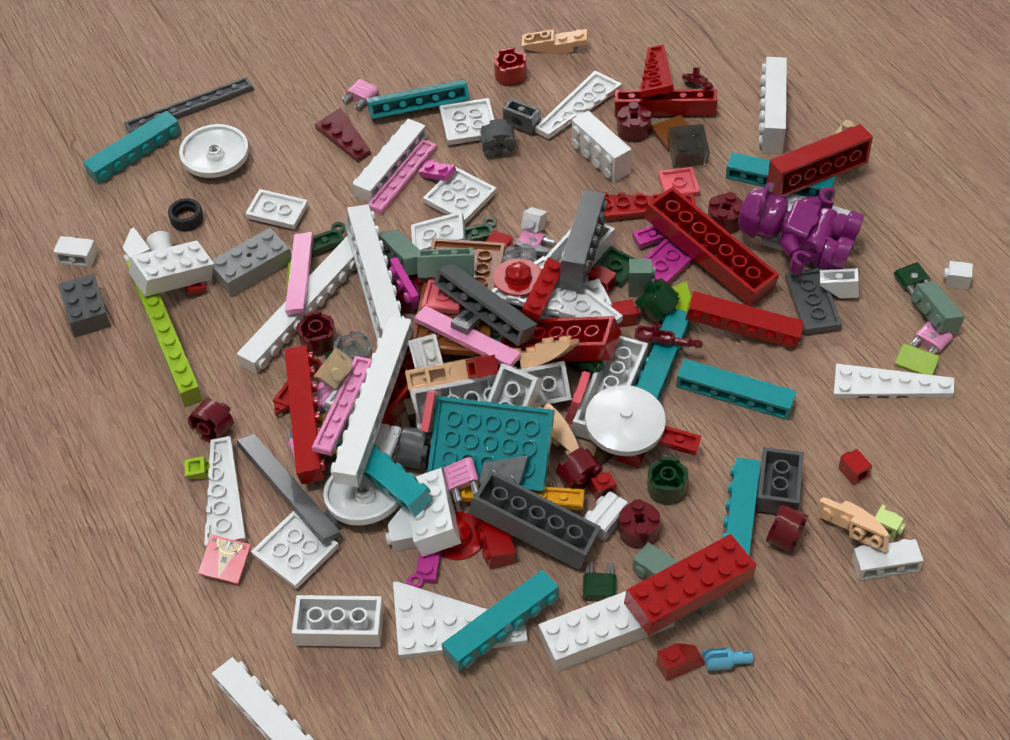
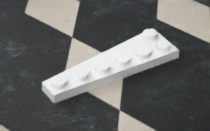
M594 71L535 127V132L550 139L570 125L573 118L592 110L613 96L615 90H621L622 84Z
M836 363L833 398L858 399V396H869V398H877L878 396H889V398H896L897 396H907L908 398H953L954 378Z
M230 436L212 439L210 442L205 548H207L211 534L239 542H246L232 440Z

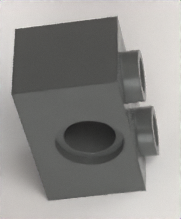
M511 98L503 107V119L508 124H512L513 127L533 134L535 127L541 122V109Z

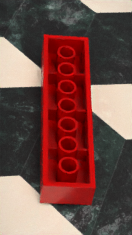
M673 186L647 204L644 218L747 305L752 306L775 288L779 273Z

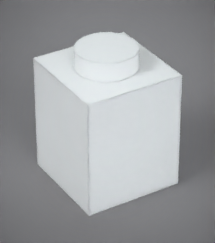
M533 207L525 210L521 229L534 233L540 232L545 228L548 212Z
M950 261L948 268H944L943 279H946V287L969 290L973 264Z

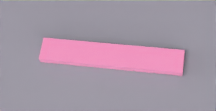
M422 139L368 202L370 210L382 215L422 168L423 163L437 150V145Z
M312 232L294 234L285 306L287 315L305 313L314 237Z
M427 306L414 317L416 323L482 356L495 354L496 360L500 365L506 364L512 367L521 357V352L474 329L466 335L451 328L452 318Z
M359 356L354 357L353 367L344 378L312 446L313 452L332 456L354 409L355 400L360 396V387L362 383H365L367 368H370L372 364L371 359Z

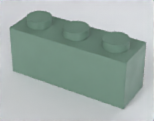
M473 247L417 250L418 278L431 279L436 277L439 268L451 263L457 265L470 276H474Z
M936 282L916 284L911 300L939 333L959 332L965 316Z

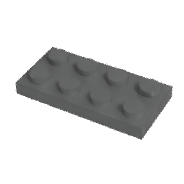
M821 268L802 270L800 275H795L792 272L785 273V280L799 320H803L802 329L804 334L842 328V322L831 292L820 286Z

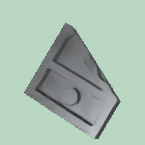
M521 456L484 463L479 483H483L491 470L521 486L529 457Z

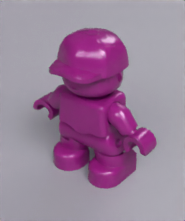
M769 182L765 188L752 189L747 194L740 207L739 228L743 233L754 239L758 236L771 240L782 232L779 245L791 258L789 268L793 274L800 275L803 263L808 265L809 262L822 270L844 269L849 253L859 234L865 214L851 211L848 215L838 214V212L833 210L834 202L832 199L835 194L833 188L825 187L821 189L818 197L814 196L795 200L790 211H788L789 206L786 198L773 193L775 185L773 182Z

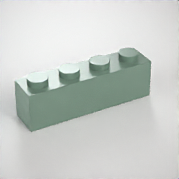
M398 229L379 233L378 239L383 242V255H386L389 261L397 257L408 276L418 274L417 250L419 249Z
M648 542L633 559V571L639 577L647 579L678 561ZM713 601L693 612L702 615Z

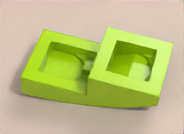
M204 456L184 460L186 478L209 479L210 464L209 460H206Z

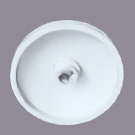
M213 124L196 129L183 140L179 150L184 168L193 175L204 178L221 177L234 172L244 164L249 154V146L245 135L239 129L224 124Z
M627 385L609 387L596 394L589 402L585 414V427L591 440L604 451L619 456L639 455L652 449L661 440L666 423L664 409L652 394L641 388Z
M333 475L329 477L324 487L323 496L329 513L338 521L346 524H372L388 517L399 507L396 501L364 475L359 487L336 484Z

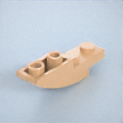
M553 29L522 35V48L540 53L574 52V47L588 45L587 29L555 34Z
M564 336L554 341V337L543 338L542 342L535 344L533 347H527L524 351H521V347L512 349L521 352V357L518 359L521 368H528L558 359L572 350L579 343V339H571V336Z
M466 359L406 370L408 389L413 390L469 379Z
M536 402L534 403L533 407L542 408ZM547 403L543 407L544 409L555 410L551 442L557 447L560 445L567 449L565 453L568 455L580 448L577 438L560 413L551 404Z
M825 497L819 500V518L849 530V537L885 553L888 551L889 533L867 511L848 501L839 504Z

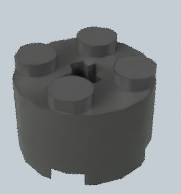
M505 119L490 120V124L485 127L482 125L480 137L485 156L488 158L500 155L504 157L511 156L512 151L516 147L513 125L508 124Z
M404 427L400 438L401 444L397 453V462L404 467L425 470L427 464L426 456L430 454L431 444L428 443L431 441L432 432Z

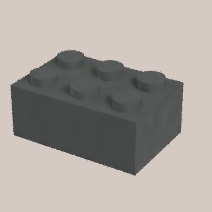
M95 274L58 284L74 337L111 327Z
M763 447L756 511L777 514L781 504L798 510L804 452Z

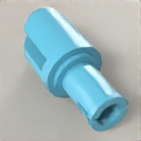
M728 647L705 649L702 651L707 671L731 670L734 665L753 663L751 650L733 652Z

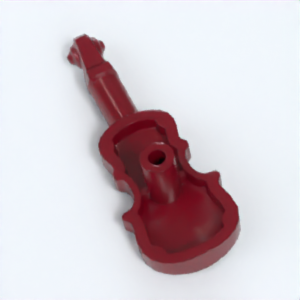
M693 67V73L682 74V79L693 82L704 89L711 90L714 87L707 77L700 74V67Z
M654 323L652 327L639 326L635 330L634 338L638 341L658 342L685 347L695 346V348H701L703 345L701 340L677 338L672 331H660V324Z

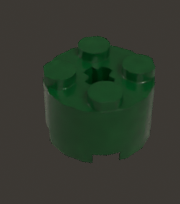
M660 278L654 283L650 281L644 287L645 292L636 299L635 304L650 319L658 322L664 319L662 315L667 310L671 312L675 308L680 298L678 297L679 293L664 279Z
M670 456L661 457L653 465L652 463L650 464L647 475V489L653 501L665 504L682 501L688 488L689 474L688 468L681 464L679 459Z

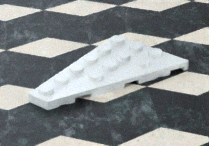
M543 256L534 263L542 269L547 258ZM560 277L543 310L544 313L562 318L615 316L618 324L623 320V315L584 286L582 292L559 289ZM496 287L491 290L506 302L522 307L529 296L515 297L506 295Z
M393 582L399 659L443 654L441 643L487 609L404 583ZM526 625L519 630H514L505 641L498 642L492 648L528 644Z

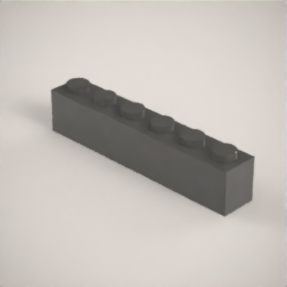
M454 263L438 269L434 281L435 286L515 345L519 346L532 340L537 323Z

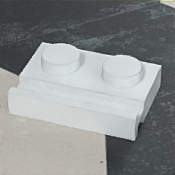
M436 334L408 340L415 369L443 364Z

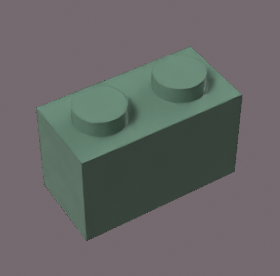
M629 259L628 295L629 297H639L645 292L644 287L650 281L655 282V279H652L655 278V266H652V259Z

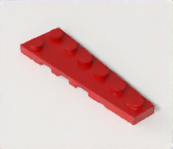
M664 44L648 47L645 68L643 70L644 75H642L639 90L641 98H650L657 94L665 95L674 91Z
M603 192L605 193V200L608 201L607 210L604 212L606 221L645 217L647 204L662 193L626 195V192H619L618 195H608V192ZM682 194L696 205L694 194Z

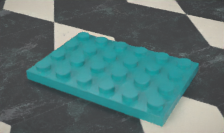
M437 396L428 472L439 468L443 470L444 467L471 457L473 458L479 479L483 465L486 462L528 456L529 460L521 486L530 490L545 491L555 410Z

